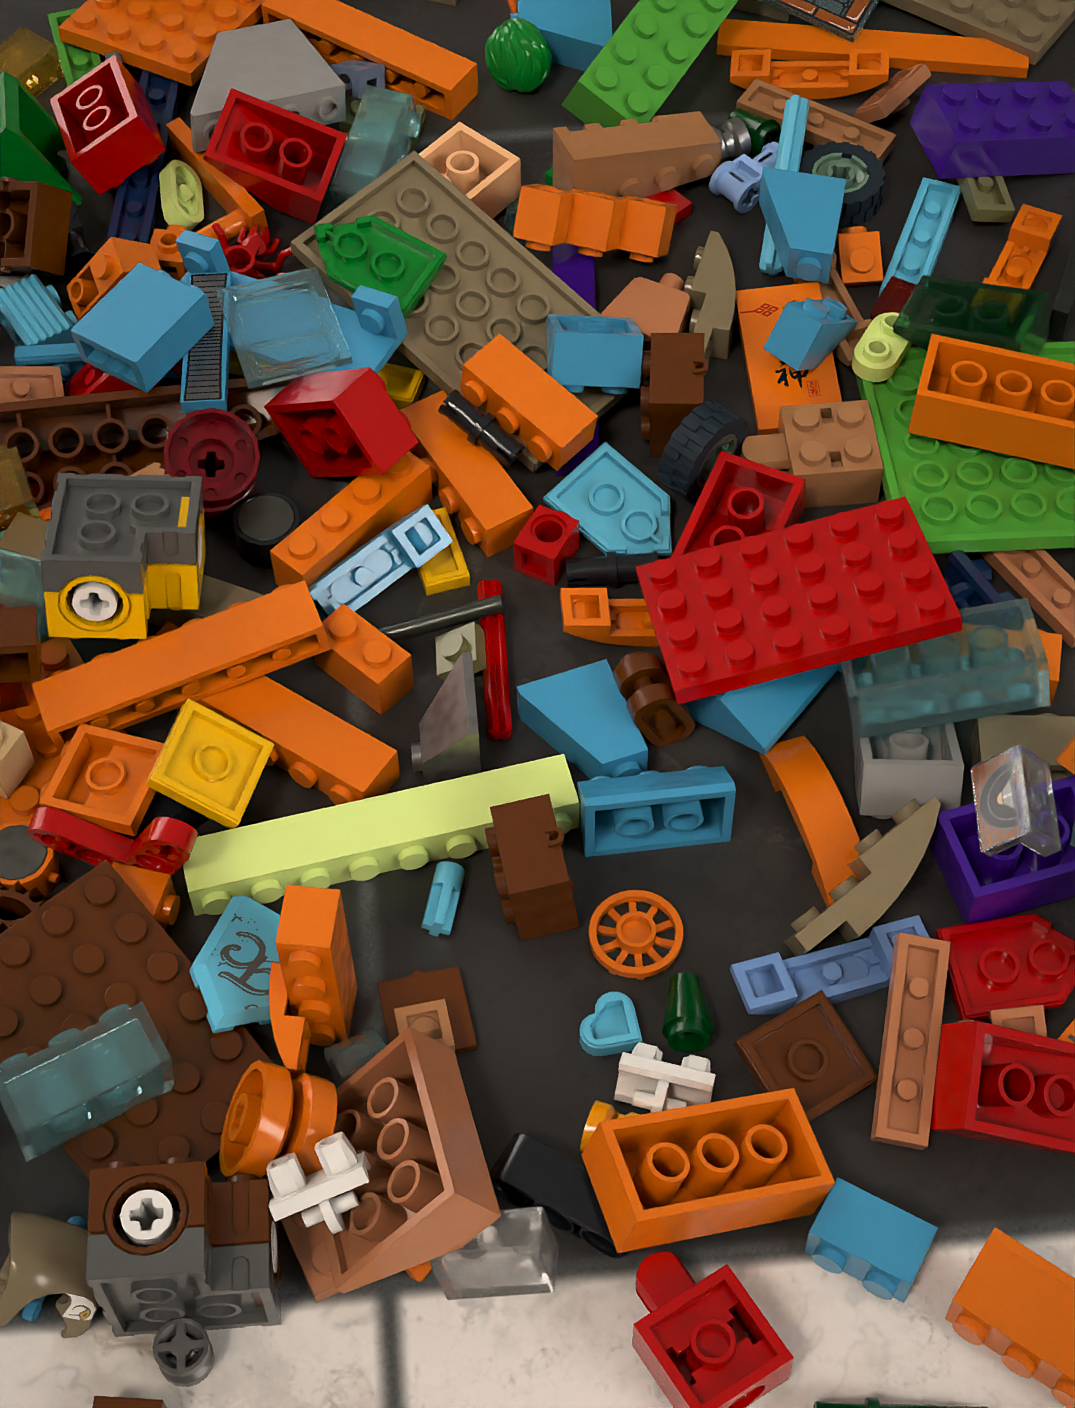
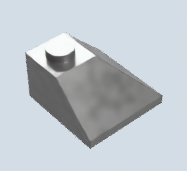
M462 652L419 723L420 742L411 743L413 772H423L424 785L481 773L472 652Z

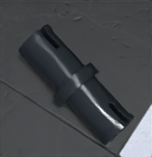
M457 389L452 391L443 401L446 405L442 404L439 407L438 412L468 435L467 440L472 445L477 443L499 460L505 468H509L520 456L517 454L518 452H523L525 445L519 443L497 425L494 415L490 412L484 414L462 396Z
M607 551V556L566 558L568 587L609 583V588L618 587V582L638 581L635 567L658 560L657 551L616 555V551Z

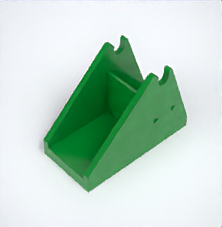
M3 71L0 74V181L1 177L15 178L19 182L38 181L71 192L72 200L76 205H81V196L59 173L66 170L67 163L65 158L57 154L60 150H66L58 123L18 78Z

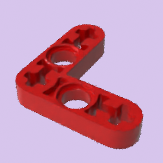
M38 807L35 809L29 824L27 835L43 846L94 866L107 860L111 866L113 862H118L172 876L189 860L198 832L191 825L169 817H157L133 840L61 810L50 807Z

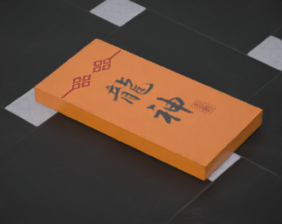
M819 281L736 291L735 308L757 435L777 434L780 407L842 402L833 352L817 368L797 371L763 349L787 302L805 301L807 298L822 300Z

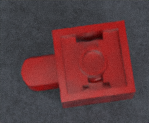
M671 1252L653 1253L640 1263L636 1272V1293L650 1314L633 1324L632 1347L673 1408H746L789 1379L794 1357L728 1264L696 1283L681 1260Z

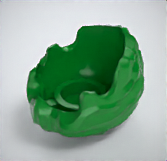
M522 18L508 19L500 26H497L492 35L487 39L485 46L486 65L493 80L503 90L531 93L545 82L550 73L552 56L548 43L541 31L530 21Z

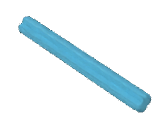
M792 95L791 99H788L785 103L775 169L799 172L809 111L808 99L801 98L799 95ZM766 224L759 269L762 273L769 274V276H777L784 269Z

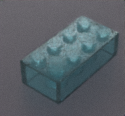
M1028 598L959 609L962 616L963 631L838 663L854 739L1050 706L1048 660Z

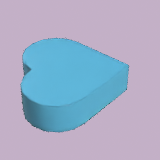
M620 992L603 994L597 1000L595 1013L588 1015L580 1025V1044L588 1054L593 1056H608L633 1051L639 1042L643 1043L634 1005L627 995Z

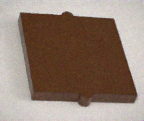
M459 966L425 973L421 970H415L411 976L377 983L389 1043L399 1036L394 1014L395 1008L445 999L456 1054L477 1049Z

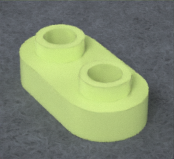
M172 160L159 174L163 216L169 225H181L192 231L204 219L202 184L197 173L188 164L180 160Z
M896 312L883 313L876 316L854 349L851 364L854 373L860 378L871 382H881L889 379L911 346L914 334L912 322Z

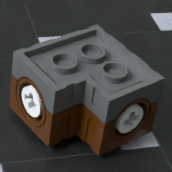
M173 1157L165 1160L163 1164L143 1166L132 1161H116L108 1164L107 1168L90 1169L86 1282L89 1287H93V1295L99 1307H103L102 1313L108 1324L112 1325V1332L115 1337L157 1334L162 1326L178 1318L192 1319L200 1323L205 1330L281 1325L280 1220L274 1221L268 1207L272 1193L268 1179H260L250 1174H240L228 1178L227 1182L212 1183L210 1175H207L205 1161L197 1162L189 1157Z

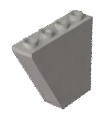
M291 19L280 20L217 33L190 112L193 150L201 152L207 149L231 88L320 124L327 125L346 120L345 84Z

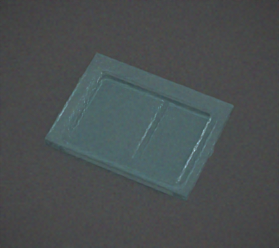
M315 266L216 290L217 299L249 389L353 363L351 353L321 276Z

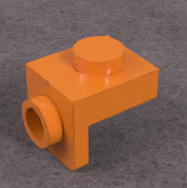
M855 226L842 230V234H837L834 252H836L838 274L845 287L881 284L883 282V268L879 231L867 232L866 227Z

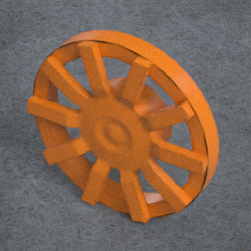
M644 890L622 891L605 899L594 911L589 924V943L594 957L603 967L609 970V973L615 976L617 974L627 978L644 980L646 977L657 975L662 971L665 972L676 960L682 949L683 924L676 909L663 897ZM628 902L629 912L621 917L613 907ZM636 902H645L652 906L647 913L637 911ZM660 909L670 920L655 924L653 918ZM605 914L617 924L616 928L599 925ZM672 928L675 930V941L656 936L657 933ZM597 934L616 937V939L600 946ZM656 945L671 950L662 958L654 950L653 946ZM619 947L622 950L615 961L605 954ZM647 953L655 963L643 966L642 954ZM629 954L634 955L635 967L623 965Z

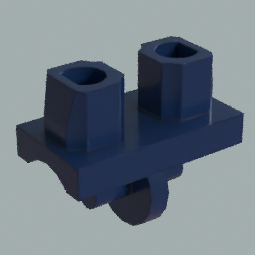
M961 550L951 552L948 557V565L942 575L962 616V620L979 623L992 622L999 626L1010 621L1019 606V602L1009 591L997 592L990 584L992 580L991 569L983 559L971 561Z

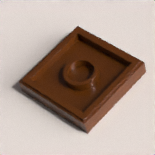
M822 990L736 1040L733 1044L763 1093L790 1088L795 1089L809 1123L878 1080V1075Z

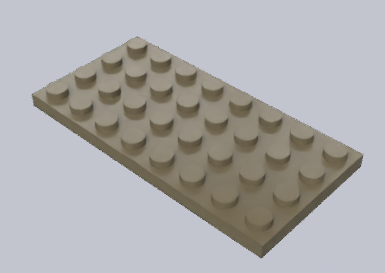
M415 150L314 224L331 222L332 226L356 222V218L374 215L447 254L442 270L409 316L404 318L408 335L397 348L441 390H444L447 395L457 389L464 396L460 389L463 364L499 333L547 373V314L602 316ZM311 226L291 241V253L355 310L351 299L354 292L328 279L313 226ZM641 365L640 384L643 382V379H647V378H642V365ZM584 386V391L570 393L598 415L599 419L635 388H628V392L625 394H610L602 392L601 387ZM480 406V407H477V408H478L479 410H481L484 414L488 413V412H487L485 409H483L481 406ZM510 434V435H511L514 439H516L519 443H522L523 445H525V444H524L519 438H517L514 434ZM525 445L522 453H517L520 455L518 460L532 472H535L545 463L537 460L530 453L527 445Z

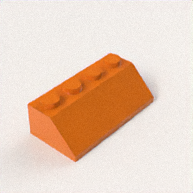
M995 1227L955 1294L945 1319L953 1324L952 1327L955 1332L964 1340L978 1346L984 1344L1002 1356V1362L1012 1372L1023 1378H1035L1051 1389L1053 1397L1066 1408H1075V1278Z

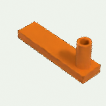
M179 117L167 123L166 127L173 153L180 161L188 164L197 173L201 184L228 213L195 233L218 240L212 225L219 223L226 235L227 241L230 242L239 237L242 227L247 228V235L256 224H259L257 235L263 231L265 226L268 227L264 209L247 190L203 160L205 151L195 152L193 150L192 131Z

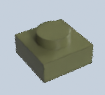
M475 621L435 637L437 676L443 681L448 677L462 652H472L474 673L487 669L484 629Z

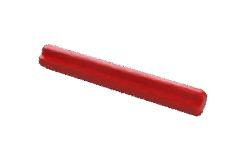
M483 579L478 583V600L499 594L503 598L502 583L499 580L492 579L489 581ZM504 613L479 619L480 627L484 629L487 669L483 670L487 737L493 741L500 739L508 740L513 735Z

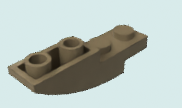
M710 231L705 247L698 246L693 265V271H696L695 277L688 275L684 287V292L688 293L691 297L689 333H705L704 359L708 363L711 356L728 359L732 343L736 300L735 275L727 247L719 232Z
M935 796L922 805L914 798L891 816L897 824L891 830L882 835L878 829H875L854 846L859 855L847 865L860 881H857L853 875L849 876L828 893L834 900L828 907L819 912L813 906L790 924L796 932L784 942L795 956L807 953L835 929L840 932L847 942H850L860 937L885 913L912 878L926 852L935 829L941 805Z

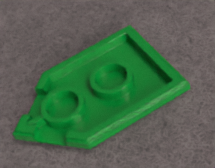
M374 215L356 218V222L332 226L331 222L313 225L328 279L352 292H355L360 285L397 296L404 318H407L442 270L447 259L446 253Z

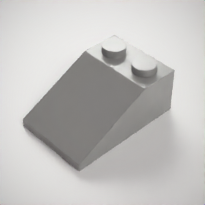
M851 694L855 788L860 815H870L878 819H889L914 798L922 805L934 796L941 803L939 812L960 807L964 763L947 697Z

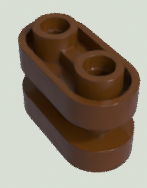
M637 651L624 656L615 668L613 678L621 695L627 700L626 706L634 725L657 747L669 746L686 739L693 732L695 722L685 703L677 705L665 666L657 656L651 653Z

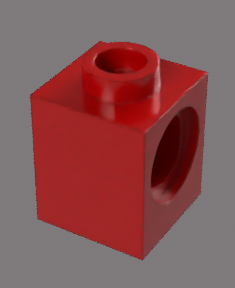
M538 505L513 543L514 571L555 587L566 570V558L573 559L579 549V520L572 518L563 511H554Z

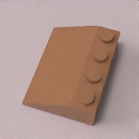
M409 1026L336 1089L338 1098L337 1117L333 1135L343 1132L355 1149L356 1154L365 1152L371 1166L370 1170H367L369 1182L349 1190L354 1191L359 1206L341 1213L345 1229L333 1234L325 1220L321 1222L335 1289L343 1294L461 1249L501 1217L454 1050Z

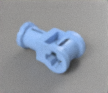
M772 142L763 146L761 153L753 159L742 154L733 161L722 163L714 171L710 179L709 190L716 196L723 195L733 203L734 209L740 214L750 211L759 201L763 167L775 168L779 143Z

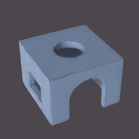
M353 59L329 65L339 78L341 75H347L348 83H344L345 90L352 89V97L360 99L385 92V64Z

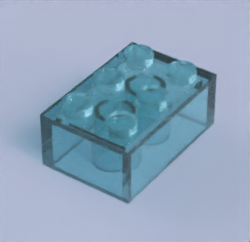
M143 1001L132 1007L129 1004L115 1006L99 1017L100 1022L82 1031H79L78 1028L68 1029L53 1037L48 1042L49 1047L31 1056H28L27 1053L16 1054L0 1063V1108L26 1162L175 1088L171 1056Z

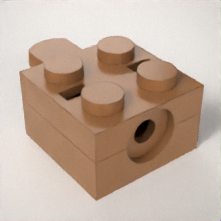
M868 400L780 407L777 434L748 436L742 443V458L806 479L805 508L878 502L884 467Z

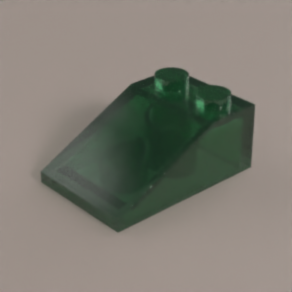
M923 275L894 322L893 333L926 351L928 350L931 334L1038 356L1049 336V292Z

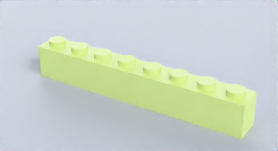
M556 755L198 836L189 860L183 864L188 894L195 916L223 914L233 896L246 895L260 904H266L284 896L286 885L327 888L332 884L349 880H370L380 873L401 868L405 870L417 869L424 866L427 862L449 857L453 859L468 857L475 851L488 849L484 828L494 826L490 807L540 795H550L556 825L565 834L571 829L579 828V799L565 755Z

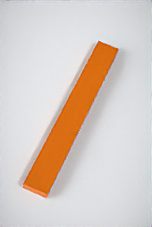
M724 19L719 26L716 55L732 56V50L771 49V58L775 60L849 61L850 48H890L889 68L907 69L925 63L929 71L1025 79L1029 69L1028 56L985 38L857 29L854 35L851 36L828 26Z

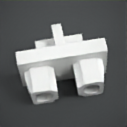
M640 1042L635 1046L631 1054L622 1053L614 1100L651 1110V1113L711 1102L716 1074L710 1073L709 1059L689 1055L683 1058L681 1066L662 1062L663 1052L657 1046Z
M343 1132L326 1137L315 1144V1151L323 1169L310 1175H304L295 1153L286 1154L268 1163L266 1171L272 1191L268 1207L274 1221L304 1210L301 1212L306 1227L325 1220L333 1234L345 1229L341 1213L359 1206L354 1191L349 1190L369 1182L367 1170H370L371 1166L365 1152L356 1154L355 1149Z

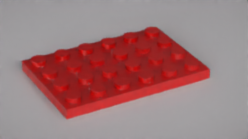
M906 496L635 567L677 705L963 631L962 616Z

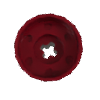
M215 408L195 410L177 421L167 435L163 451V469H166V473L171 477L202 476L205 519H215L231 515L243 499L253 494L260 452L257 438L245 421L232 412ZM206 463L215 464V477H206Z

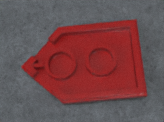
M1035 913L936 929V939L951 942L947 982L958 1018L960 1020L971 1019L974 1021L989 1019V1010L1039 1004L1043 1005L1044 1009L1062 1007L1075 988V940L1052 928L1053 923Z

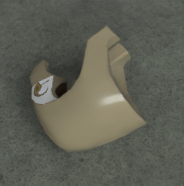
M13 1211L8 1232L10 1252L0 1270V1326H6L32 1300L50 1294L63 1293L56 1301V1308L65 1321V1328L61 1331V1337H78L88 1330L99 1305L93 1295V1287H89L86 1282L87 1237L89 1235L87 1229L47 1216Z

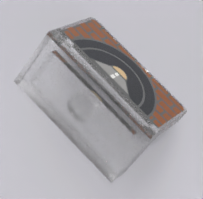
M1019 744L972 766L970 772L980 851L982 853L992 856L1019 843L1044 857L1062 850L1050 767L1047 761Z

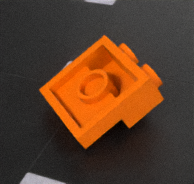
M80 723L72 740H68L64 744L60 755V763L52 779H48L44 783L40 792L39 804L41 807L55 808L108 830L135 837L156 793V790L146 786L145 783L164 743Z

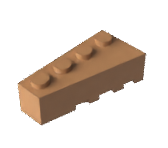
M700 111L654 116L651 122L640 124L636 119L621 120L620 125L615 127L602 128L600 123L584 124L583 130L569 132L566 126L553 128V187L564 191H572L573 188L604 192L607 195L616 197L630 195L644 198L713 175L714 171L720 166L722 141Z

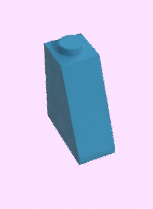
M518 0V13H510L511 20L522 18L530 21L541 31L548 43L552 63L584 72L613 35L610 0Z
M763 167L759 205L786 277L806 281L829 282L846 179Z
M607 659L517 686V707L521 721L556 751L564 754L565 758L589 779L597 776H609L611 778L635 776L647 771L648 748L639 729L632 721L626 706V700L617 687Z

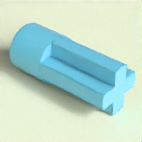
M443 861L439 862L436 866L421 928L429 930V934L438 937L440 933L450 935L465 876V869L457 863Z

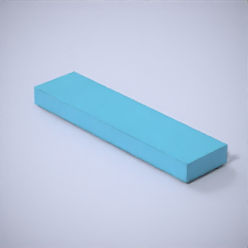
M923 177L882 282L878 300L919 310L961 198L959 185Z

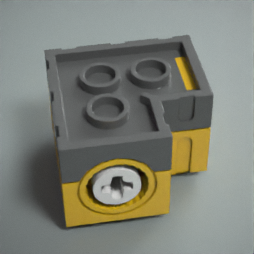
M58 473L57 491L54 492L51 506V520L48 521L44 540L45 550H42L40 559L49 637H68L72 639L117 638L120 640L147 639V619L150 618L151 609L199 610L206 555L202 476L171 477L170 475L123 476V474L75 475V473Z

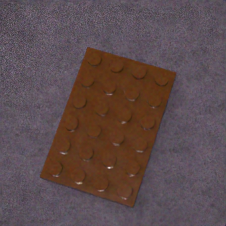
M107 860L101 862L0 934V1069L89 1183L90 1169L107 1168L108 1164L116 1161H132L143 1166L163 1164L165 1160L173 1157H189L197 1162L205 1161L206 1166H208L219 1157L226 1114L242 1075L252 1063L258 1060L274 1064L243 1025L235 1026L230 1031L213 1034L206 1017L208 1009L200 989L197 990L189 972L192 963Z

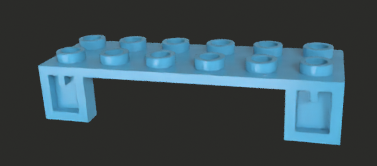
M184 230L175 240L183 259V265L187 269L180 282L187 285L188 274L231 272L233 289L230 350L298 374L371 367L373 372L378 374L408 335L397 296L360 285L351 296L355 308L354 311L230 271L220 242L217 239Z

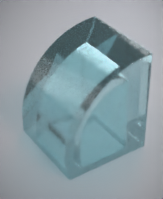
M371 1027L325 1048L324 1055L340 1086L384 1049L386 1045L376 1029Z

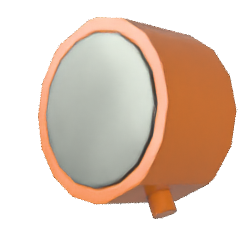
M9 821L0 825L1 884L5 886L6 890H9L19 880L26 892L37 887L46 897L61 879L60 860L56 850L35 842L27 835L30 821Z

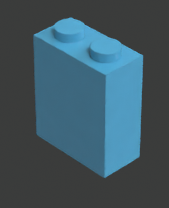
M138 263L70 332L82 361L148 393L215 325L209 308V299L200 288L194 285L188 286L175 280L163 270L156 271L142 263Z

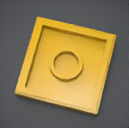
M188 698L179 711L145 785L229 829H234L241 821L274 747V743Z

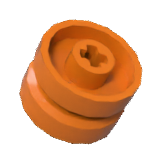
M262 1060L252 1063L242 1075L226 1114L219 1153L221 1173L226 1178L240 1174H250L260 1179L263 1177L268 1179L266 1171L268 1163L289 1153L296 1154L305 1176L321 1170L322 1165L316 1154L315 1144L333 1135L338 1099L335 1085L328 1079L307 1073H302L292 1080L290 1072L283 1066Z

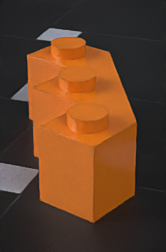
M523 185L520 190L513 237L526 240L525 247L534 250L550 251L551 246L568 243L579 246L578 253L588 256L603 257V251L621 249L630 251V259L653 263L654 257H661L669 253L678 205L638 196L623 195V197H616L598 191L573 188L572 191H564L549 185Z

